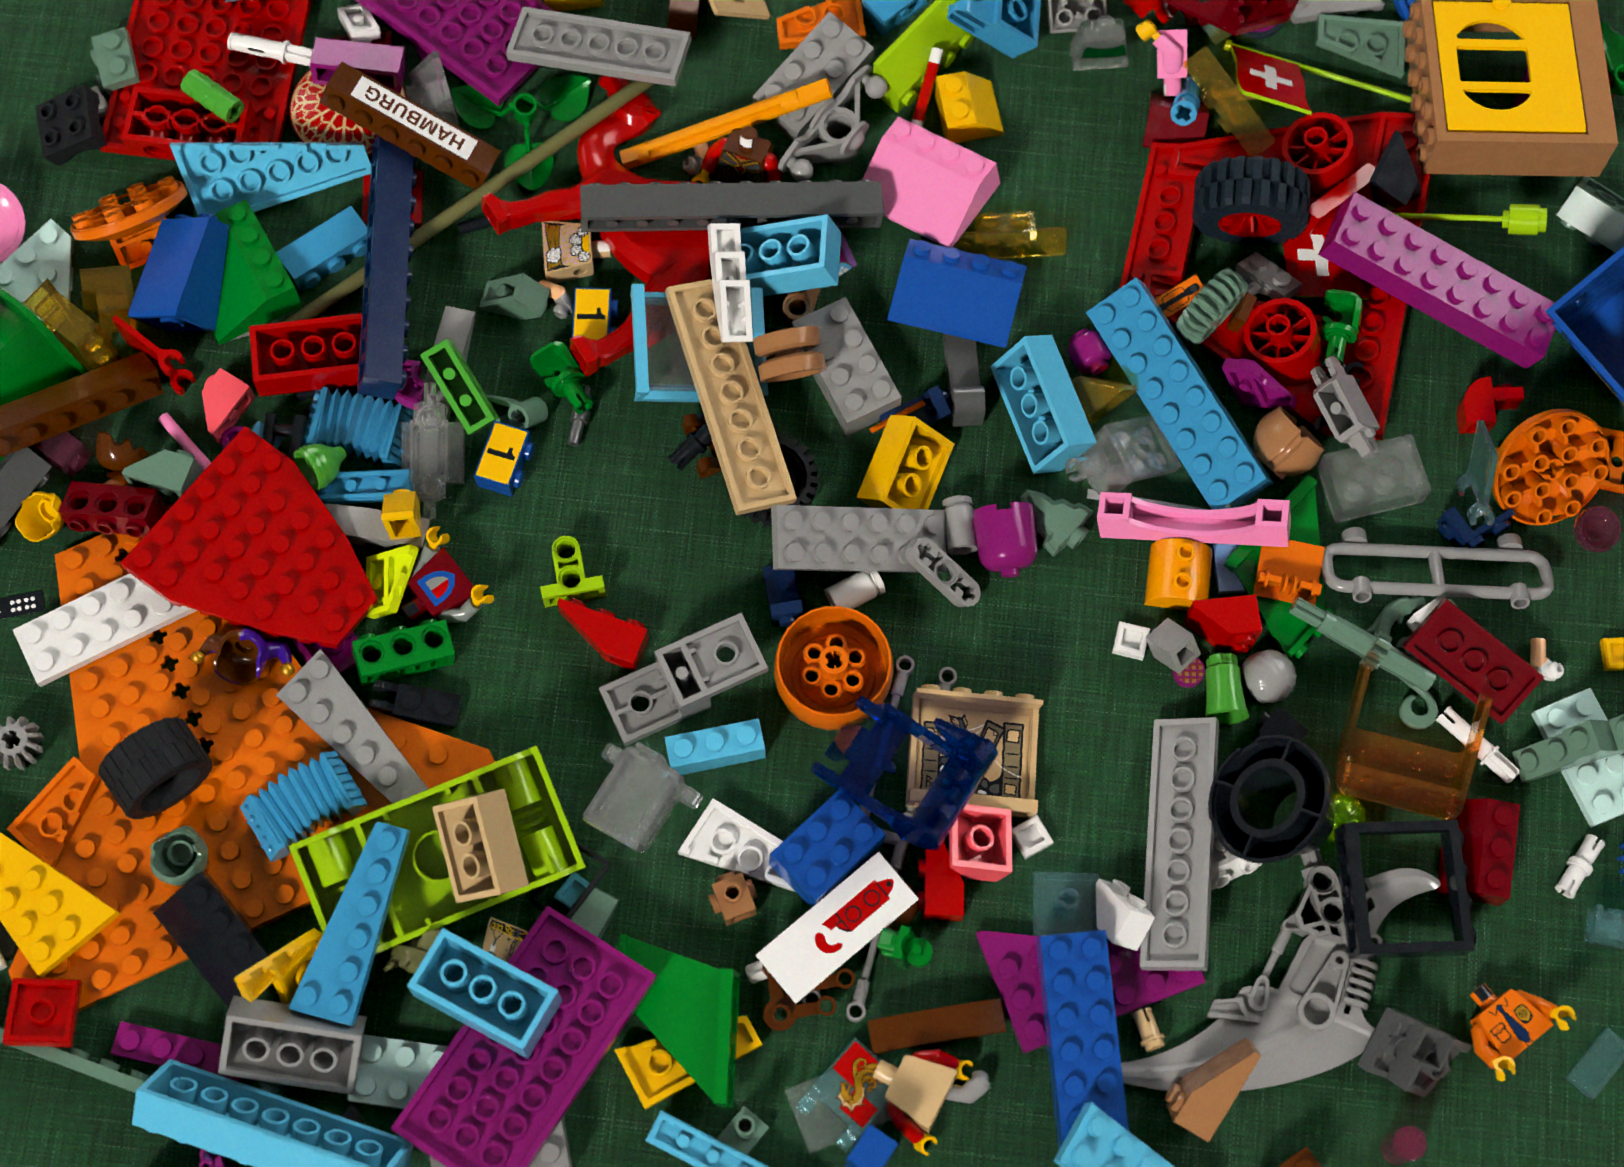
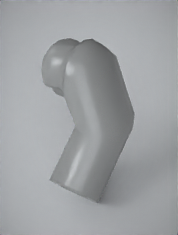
M977 1070L972 1073L971 1079L963 1086L953 1084L945 1100L967 1104L975 1102L990 1087L988 1074L982 1070Z

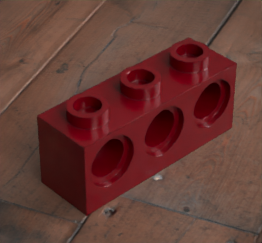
M71 481L58 512L69 529L76 532L93 531L106 535L114 533L140 538L145 536L166 512L167 506L157 489Z

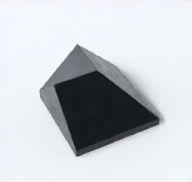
M1396 130L1369 180L1373 202L1387 210L1404 207L1408 201L1421 196L1419 181L1402 134Z

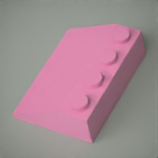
M899 116L882 137L863 179L871 181H881L883 217L944 247H953L1000 185L996 162Z

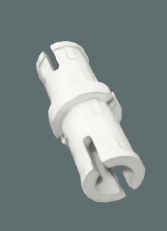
M1586 834L1575 856H1571L1568 859V867L1559 883L1555 886L1556 891L1559 893L1562 889L1565 890L1562 895L1572 899L1575 897V893L1585 876H1590L1594 870L1592 865L1605 846L1601 839L1596 843L1595 841L1598 837L1592 834Z

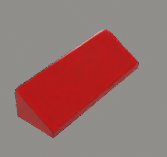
M1367 163L1313 202L1309 208V222L1305 228L1306 233H1312L1335 216L1338 207L1354 192L1360 195L1368 192L1371 189L1369 180L1376 167Z

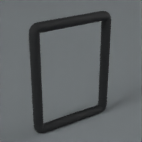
M578 842L576 844L581 852L604 866L566 913L565 917L568 919L572 918L611 867V863L607 859ZM550 883L540 886L530 899L531 904L541 911H544L547 906L537 899Z

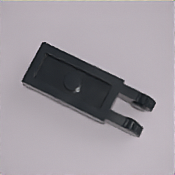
M373 681L372 688L374 690L396 695L395 704L380 699L369 700L368 708L390 713L393 717L451 728L456 727L462 695L401 683L397 685L392 682Z

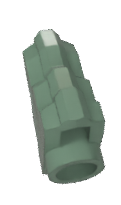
M1028 489L1020 497L1021 502L1032 503L1033 511L1035 512L1036 532L1044 540L1042 546L1053 557L1066 546H1069L1072 550L1076 549L1087 536L1089 530L1084 525L1092 515L1093 510L1082 503L1073 505L1065 499L1052 500L1044 493Z

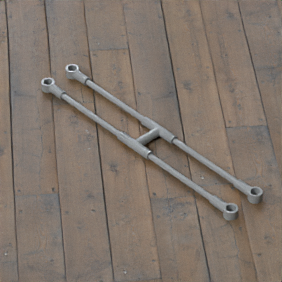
M906 655L900 656L896 661L895 669L897 673L891 691L893 696L865 796L859 805V808L868 817L873 806L871 800L900 697H903L908 677L914 671V660ZM907 662L911 667L909 670H902L899 664ZM945 667L938 674L940 690L950 691L951 687L956 683L957 673L953 668ZM949 673L953 676V680L946 682L942 679V675ZM908 807L907 812H904L898 833L881 829L886 834L883 843L894 845L890 866L897 874L902 869L916 818L914 814L916 808ZM881 932L871 940L861 979H858L852 1002L846 1008V1016L853 1023L861 1022L865 1017L866 1009L864 1005L868 988L870 987L869 977ZM821 990L810 991L806 996L814 994L819 999L821 997ZM806 996L802 998V1004L806 1003ZM852 1007H859L862 1010L861 1016L857 1018L852 1017L849 1012Z

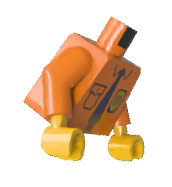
M1483 983L1470 994V997L1482 1009L1481 1012L1470 1020L1474 1052L1490 1068L1495 1069V1076L1498 1081H1505L1503 1069L1510 1070L1513 1075L1516 1074L1513 1059L1554 1025L1551 1021L1556 1020L1558 1028L1567 1031L1569 1025L1562 1019L1564 1017H1571L1573 1020H1577L1575 1012L1570 1006L1562 1005L1558 1007L1542 997L1522 990L1515 991L1510 988L1496 997L1489 987Z

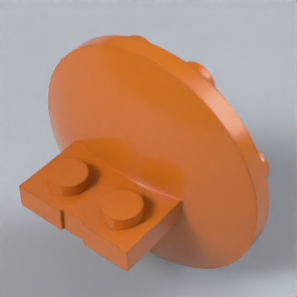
M173 176L163 178L156 184L144 186L143 182L134 184L126 189L127 193L118 197L115 194L104 196L98 200L99 206L90 211L86 210L72 216L73 223L70 227L74 239L80 241L109 240L124 272L146 264L162 219H166V216L187 195L184 183L176 181ZM127 196L130 197L131 201L122 205L119 204L118 201Z
M1552 409L1538 413L1518 425L1506 437L1501 446L1495 448L1496 455L1491 468L1490 483L1497 504L1504 512L1512 508L1516 513L1512 518L1518 522L1543 526L1573 517L1595 496L1608 475L1610 449L1607 437L1594 420L1579 411ZM1561 515L1559 517L1552 519L1553 516Z

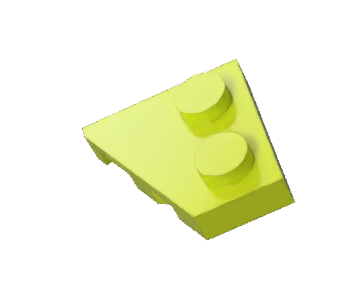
M409 544L366 557V576L378 600V603L366 617L377 619L397 613L417 558L419 547Z

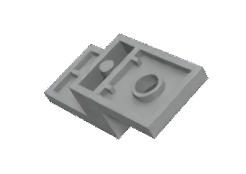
M741 612L654 651L655 663L601 686L599 691L624 746H627L712 708L710 697L768 672V666ZM724 647L731 648L735 652V657L729 662L720 661L717 658V653L720 649ZM637 697H645L649 700L650 704L645 711L639 712L632 708L633 700Z

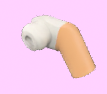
M1530 639V665L1542 673L1546 681H1555L1561 678L1564 674V668L1561 663L1552 662L1546 657V639Z

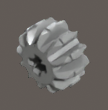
M7 716L6 725L0 724V764H3V767L7 770H12L15 765L19 770H25L27 760L32 764H36V758L33 755L44 752L43 748L38 745L45 740L44 735L38 733L39 726L35 722L29 723L28 719L20 716L17 721L13 717ZM18 739H20V743L18 746L13 744L14 741L18 743Z

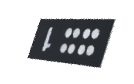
M42 590L0 598V619L44 611Z

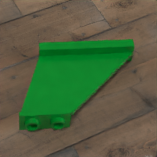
M1309 474L1284 499L1290 500L1291 527L1289 540L1320 546L1315 486L1318 482ZM1240 545L1224 563V566L1229 571L1235 573L1247 595H1253L1261 546ZM1320 574L1319 583L1322 584L1320 596L1316 598L1315 606L1325 611L1324 583L1322 574ZM1257 596L1260 616L1281 652L1286 654L1288 659H1291L1293 656L1299 659L1311 646L1307 641L1313 635L1317 638L1322 635V633L1315 630L1314 626L1289 613L1292 603Z
M620 934L619 944L615 945V949L657 976V980L634 1013L710 1097L713 1104L719 1107H734L740 973L735 969H717L631 938L626 934Z

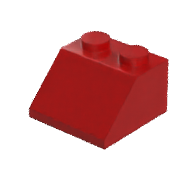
M1256 594L1195 600L1192 602L1184 618L1186 627L1220 652L1230 651V653L1235 655L1247 653L1249 649H1252L1262 632Z

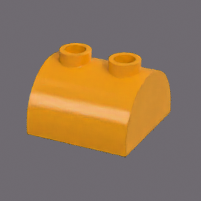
M1180 538L1161 539L1153 542L1150 546L1144 605L1188 611L1193 601L1208 599L1213 558L1212 548L1198 541Z

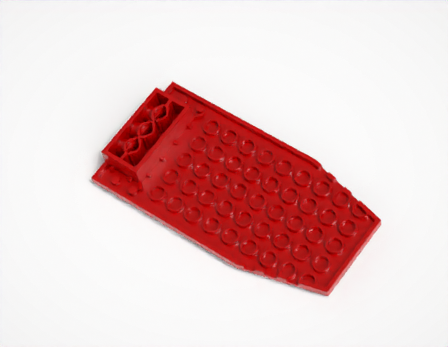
M134 0L127 31L129 32L140 82L111 91L102 128L106 139V146L99 148L101 152L176 161L170 147V142H281L298 64L292 62L282 64L277 59L228 50L227 41L229 34L236 32L282 43L287 40L290 41L291 45L302 47L312 0H239L227 3L225 0ZM197 69L215 83L220 84L228 92L231 91L234 96L244 103L243 112L235 122L228 124L181 90V82L189 71Z

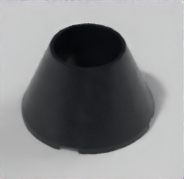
M1285 735L1262 736L1255 738L1256 742L1249 744L1242 750L1237 748L1217 771L1209 793V819L1213 822L1217 834L1215 836L1221 845L1238 858L1260 864L1274 863L1310 853L1322 846L1333 831L1335 808L1328 772L1319 755L1300 740ZM1297 791V800L1292 813L1283 823L1274 827V816L1278 806L1289 794Z

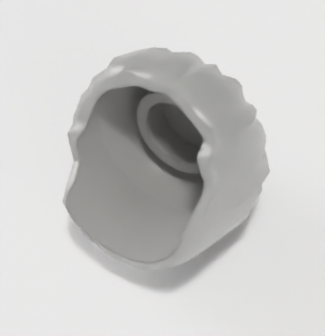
M1264 650L1253 653L1245 659L1240 668L1242 686L1255 700L1261 703H1276L1285 700L1296 685L1297 675L1291 659H1288L1286 654L1276 650Z

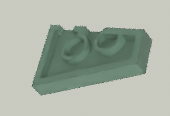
M1325 14L1318 15L1316 46L1402 79L1404 74L1405 38L1402 35L1403 22Z

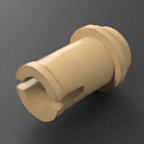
M1146 1007L1145 1011L1140 1009L1132 1013L1131 1016L1142 1039L1140 1046L1145 1047L1146 1052H1150L1165 1045L1163 1041L1165 1034L1160 1033L1151 1007Z

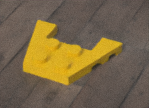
M313 928L237 975L234 981L242 997L252 1003L273 983L281 1002L290 1004L323 933Z

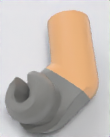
M707 142L694 146L695 154L688 156V160L684 159L682 167L689 175L701 173L702 168L700 166L709 148Z
M541 280L539 283L550 289L548 297L552 298L557 304L553 308L555 315L560 319L567 318L568 314L573 312L574 304L565 288L555 283Z

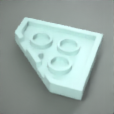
M50 219L0 264V288L27 307L55 334L71 319L70 292L73 287L72 253H74V240L58 224Z

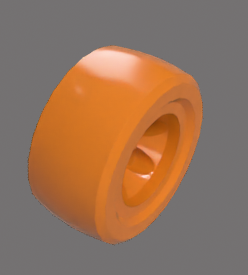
M825 606L810 610L798 617L786 629L778 643L774 658V679L783 702L788 710L799 720L812 727L824 730H844L866 721L882 706L890 691L893 679V655L889 642L883 632L868 616L855 609L842 606ZM819 650L821 652L820 657L817 659L809 657L813 651ZM852 653L856 654L861 661L853 663L849 660V656ZM832 659L838 660L841 666L836 668V665H834V669L828 667V661ZM809 671H814L818 674V679L810 682L806 679V674ZM849 676H857L859 683L856 686L849 685L847 683ZM834 685L838 691L834 695H828L825 692V687Z

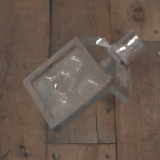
M1152 415L1105 424L1094 435L1097 442L1081 456L1068 459L1066 473L1078 472V474L1071 475L1069 479L1073 482L1087 479L1090 486L1100 495L1101 492L1119 493L1131 482L1174 473L1182 466Z

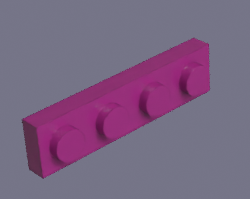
M120 1021L110 1053L112 1055L162 1066L169 1059L240 1083L242 1081L240 1077L218 1074L222 1045Z

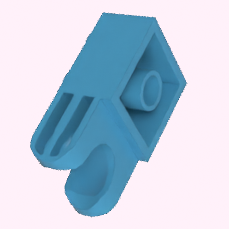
M959 0L948 6L947 18L956 26L1007 56L1014 58L1038 47L1041 0Z

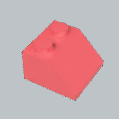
M951 802L949 804L950 868L966 879L997 882L1011 874V810Z

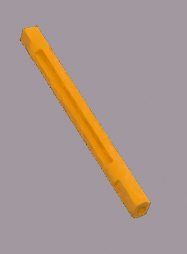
M827 78L619 151L622 165L629 170L730 134L734 129L741 130L745 126L751 127L831 99L833 94Z

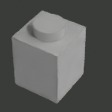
M1169 618L1165 619L1145 637L1153 657L1178 674L1201 655L1194 635Z

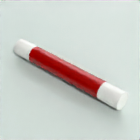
M936 47L931 49L911 122L920 127L923 126L943 53L942 49Z

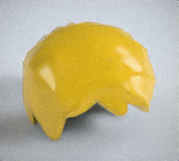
M33 492L21 502L22 507L15 518V526L24 538L32 542H39L54 536L63 528L65 521L58 512L62 501L55 493Z

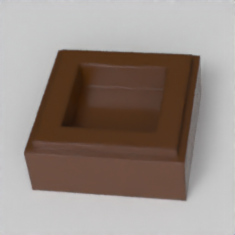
M1250 293L1245 294L1241 302L1233 310L1226 325L1227 329L1236 333L1247 322L1257 299L1256 296Z

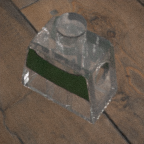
M1103 15L1097 20L1081 22L1070 43L1073 71L1128 67L1123 19Z

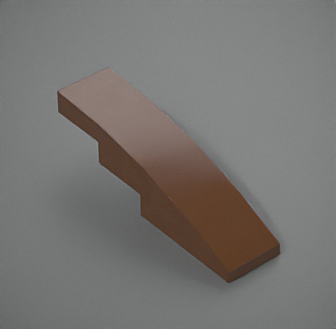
M1000 998L927 1009L867 1021L872 1051L875 1055L940 1043L948 1044L1007 1032Z

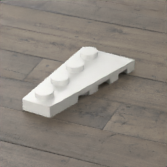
M713 798L682 844L678 854L738 874L742 873L744 876L795 892L769 865L770 853L783 841Z

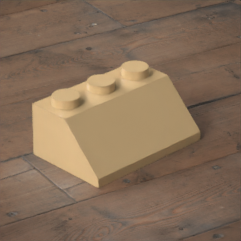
M505 788L432 807L456 903L500 895L529 885Z

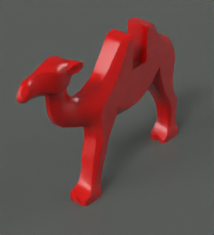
M602 75L599 78V85L606 90L608 98L630 83L627 79ZM645 92L641 93L583 133L577 148V160L581 177L580 183L569 188L546 191L526 200L508 202L491 193L481 198V208L497 235L534 222L581 220L580 185H588L590 183L617 185L622 182L632 184H649L651 182L678 184L685 182L643 178L622 167L615 159L613 152L619 144L645 134L653 127L656 119L661 116V111L655 107L649 96ZM708 230L599 232L600 237L608 244L615 258L633 275L647 284L644 288L645 292H665L666 288L670 286L712 279ZM645 305L647 349L676 333L677 329L669 306ZM632 311L620 327L599 340L588 339L580 335L570 339V352L585 376L597 372L600 367H605L634 351Z

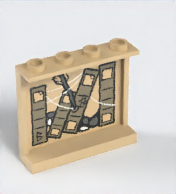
M924 684L921 688L917 687L912 695L905 807L949 811V804L954 802L1010 809L1011 817H1034L1038 813V800H1035L1039 709L1043 705V700L1034 699V695L1025 693L1009 697L1003 696V692L988 690L984 694L972 693L971 689L965 687L953 688V691L940 690V686L934 684Z

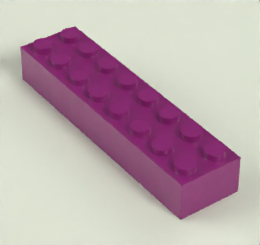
M1356 192L1338 207L1318 255L1525 369L1545 357L1555 331V327L1552 325L1553 322L1546 313V310L1555 302Z

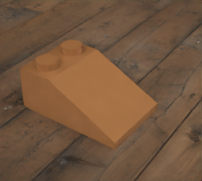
M1246 1037L1184 1075L1178 1084L1173 1083L1165 1100L1167 1101L1166 1107L1175 1123L1207 1142L1211 1140L1262 1056L1251 1040Z

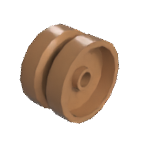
M818 326L786 328L763 334L753 339L756 356L772 358L758 366L761 383L788 381L815 375L827 370L823 353L818 351L805 352L821 344Z

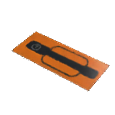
M1195 274L1155 298V300L1168 318L1186 307L1204 286Z

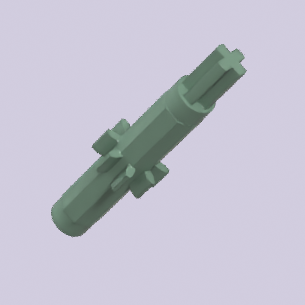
M1300 597L1295 598L1289 613L1314 626L1315 630L1324 634L1325 637L1359 655L1362 658L1359 662L1361 666L1370 671H1373L1374 668L1377 670L1380 667L1424 692L1429 690L1434 683L1437 673L1428 668L1427 665L1393 647L1390 644L1393 638L1380 630L1372 635L1344 618L1336 616L1328 610L1323 611Z

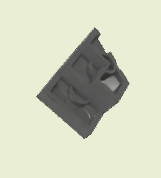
M1387 1007L1357 1066L1369 1073L1388 1079L1404 1091L1425 1097L1435 1087L1436 1083L1451 1070L1449 1063L1460 1052L1467 1054L1472 1045L1428 1023Z

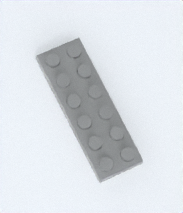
M523 7L506 55L509 61L676 87L692 38L690 32Z
M802 505L771 506L773 570L919 573L907 561L905 555L907 544L911 540L918 538L931 539L947 554L945 510ZM922 546V547H918V549H919V551H920V554H919L918 557H919V558H924V557H926V556L923 554V550H924L925 548H924L923 546ZM940 564L937 573L947 572V567L944 564Z

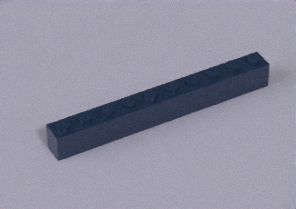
M376 135L372 144L357 393L394 400L398 390L404 389L407 372L402 371V367L406 362L408 346L404 345V338L408 334L409 320L405 319V312H408L411 295L406 294L412 278V270L408 269V263L412 258L413 245L409 244V238L413 235L415 224L414 220H410V215L414 211L416 197L412 196V190L415 188L417 172H413V166L417 162V157Z

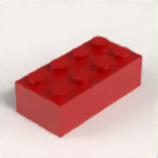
M362 313L249 326L253 382L259 396L313 391L323 387L330 389L357 385Z

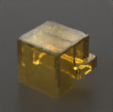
M130 265L79 269L84 313L96 312L100 341L113 340L112 332H119L112 321L115 315L137 330L136 320L128 317V311L134 297Z

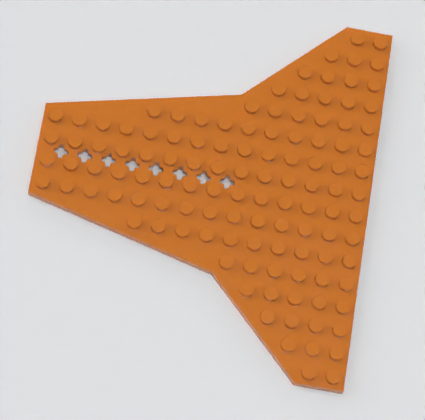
M171 504L167 505L166 512L172 507ZM101 534L55 554L61 606L129 574L128 571L122 568L121 561H118V558L124 551L130 553L144 536L135 538L124 534ZM196 611L69 673L79 758L100 780L55 869L69 877L86 891L91 892L108 906L120 912L121 915L45 977L36 974L18 948L8 971L12 981L13 978L80 980L82 982L78 1012L95 1005L96 1002L188 960L187 955L153 914L185 885L176 886L160 881L153 874L150 867V848L152 843L163 837L166 833L181 826L194 828L204 840L208 848V862L204 872L207 871L253 930L311 904L292 854L290 853L284 858L271 862L264 849L261 848L259 840L251 826L247 824V820L240 809L248 795L252 794L259 797V788L268 791V781L278 784V773L288 776L289 767L298 770L299 762L309 766L310 757L319 762L320 753L336 751L276 696L302 668L293 655L292 664L295 672L291 676H284L280 669L283 664L280 660L276 659L266 662L260 678L255 683L250 685L229 683L218 676L213 669L216 653H210L205 656L202 664L193 663L191 654L201 648L208 636L226 634L231 630L242 627L230 624L228 620L213 615L209 617ZM156 632H167V635L163 637L164 643L159 645L156 641L152 642ZM260 634L264 639L280 640L279 638ZM169 658L179 660L175 664L176 670L172 672L167 668L163 669V665L166 664V660ZM181 685L184 687L190 686V690L186 692L187 697L185 699L175 696L177 688ZM367 708L429 789L495 762L489 749ZM191 713L196 715L202 714V717L198 719V726L193 727L191 723H188L187 726L200 745L204 740L207 742L213 741L214 743L210 747V753L207 754L212 761V769L206 780L189 796L163 812L144 819H130L127 817L98 774L99 766L105 756L127 736L152 722L176 717L183 719L186 723ZM338 753L340 759L347 765L346 768L357 787L361 788L360 792L368 805L353 817L343 812L342 820L334 816L333 824L324 819V828L316 825L315 834L307 831V838L393 803Z

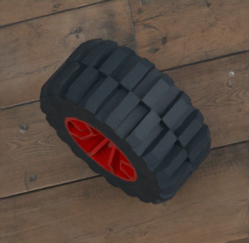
M1263 156L1222 158L1219 162L1213 161L1208 166H1204L1196 176L1192 218L1199 231L1204 232L1210 238H1217L1218 241L1233 242V244L1237 245L1249 244V246H1257L1258 244L1273 245L1276 242H1287L1289 238L1294 239L1298 237L1308 225L1311 182L1301 168L1294 167L1292 163L1287 161L1281 162L1277 158L1271 157L1268 159L1263 158Z

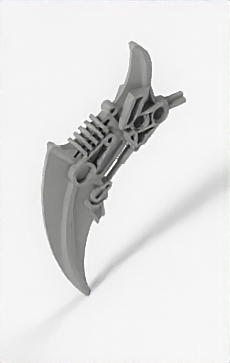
M1319 848L1301 855L1305 867L1301 871L1304 878V890L1292 915L1280 925V931L1271 948L1272 953L1261 975L1254 981L1253 985L1242 987L1235 998L1214 1000L1207 1018L1217 1020L1194 1038L1163 1053L1121 1063L1124 1084L1168 1091L1173 1083L1178 1084L1184 1075L1245 1037L1252 1041L1262 1056L1240 1091L1267 1088L1305 1079L1333 1069L1364 1052L1376 1028L1371 1026L1364 1018L1362 1011H1368L1369 1006L1362 1001L1371 1000V995L1364 991H1373L1374 986L1366 981H1376L1377 976L1371 972H1378L1379 966L1371 962L1370 959H1349L1340 878L1330 868L1329 862H1323ZM1399 868L1370 878H1364L1371 940L1375 944L1382 943L1381 937L1376 932L1382 920L1395 906L1413 896L1436 890L1441 885L1440 881L1431 874L1415 868ZM1313 876H1323L1328 884L1327 889L1320 890L1316 888L1313 884ZM1308 900L1315 922L1304 925L1301 912ZM1325 906H1331L1338 912L1337 921H1330L1325 917L1323 911ZM1292 933L1305 937L1299 945L1279 988L1269 987L1268 978L1279 955L1283 954ZM1345 1007H1349L1347 1014L1344 1013Z

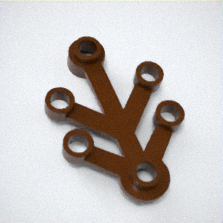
M762 964V971L767 976L771 999L764 1008L763 1017L765 1023L771 1029L784 1031L794 1024L796 1018L815 1014L829 1016L835 1012L836 1001L830 996H822L817 1002L795 1005V1002L787 993L783 996L782 987ZM840 969L835 974H830L812 991L837 986L843 989L849 988L855 982V975L850 969ZM842 972L850 975V982L847 985H843L839 981V975ZM824 999L829 1000L832 1004L829 1012H823L820 1008V1003ZM777 1008H783L786 1011V1017L782 1021L777 1020L774 1016Z

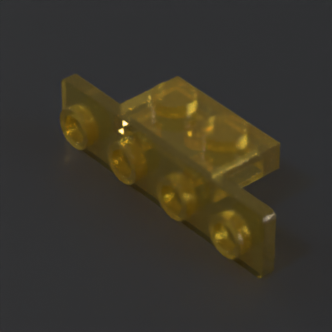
M1203 47L1183 63L1185 69L1204 93L1200 96L1209 110L1215 108L1220 115L1217 121L1227 134L1230 132L1234 134L1250 157L1259 155L1275 143V138L1208 47Z
M1015 211L1013 213L1001 214L988 212L976 215L974 218L975 231L964 232L953 246V248L960 251L983 254L995 259L1065 255L1067 231L1065 227L1036 228L1033 212Z

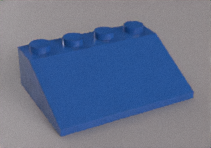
M910 239L903 258L887 320L1006 348L1027 266L1013 261L990 258L983 254L960 251L953 247L930 244L923 240Z

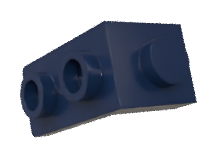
M935 386L927 390L923 395L881 414L879 419L882 422L888 419L890 415H895L922 400L926 405L906 416H915L930 426L952 413L950 410L952 402L945 390L941 392L939 386Z
M1454 506L1442 514L1437 524L1439 525L1438 528L1442 537L1450 541L1454 547L1477 548L1486 541L1485 536L1493 532L1495 535H1498L1511 526L1509 521L1516 513L1511 508L1472 531Z
M773 565L763 567L772 627L780 626L787 628L798 617L803 615L794 570H773Z

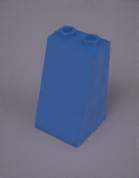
M201 213L199 217L195 218L187 215H176L175 219H162L129 308L128 317L168 333L216 331L229 225L218 221L217 216L207 213Z

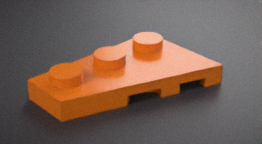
M825 0V2L813 7L805 6L776 18L779 50L797 48L829 11L866 41L861 0Z
M73 756L8 826L7 830L32 854L55 868L100 778L79 758Z

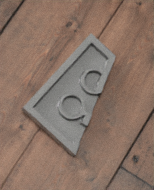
M1299 0L1290 20L1293 24L1317 21L1319 14H1346V16H1351L1365 10L1378 12L1383 10L1384 3L1382 0Z

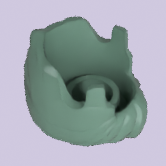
M190 826L176 828L151 845V870L157 879L164 883L176 886L186 885L206 869L208 862L207 845L195 829Z

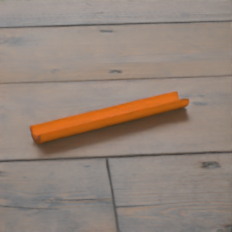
M921 400L895 415L906 416L926 404ZM888 419L869 428L871 433L873 434L884 428Z

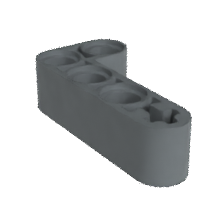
M942 333L948 395L952 402V407L950 408L952 412L950 414L952 427L983 425L986 408L984 387L980 386L976 341Z

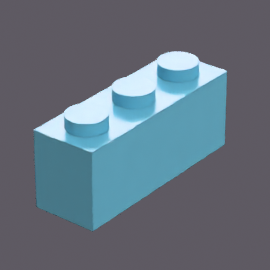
M759 718L664 737L672 777L766 758Z

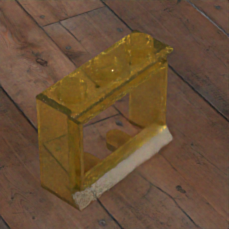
M48 278L23 302L25 306L44 320L43 324L51 332L55 331L53 334L89 372L122 359L101 326L56 291Z

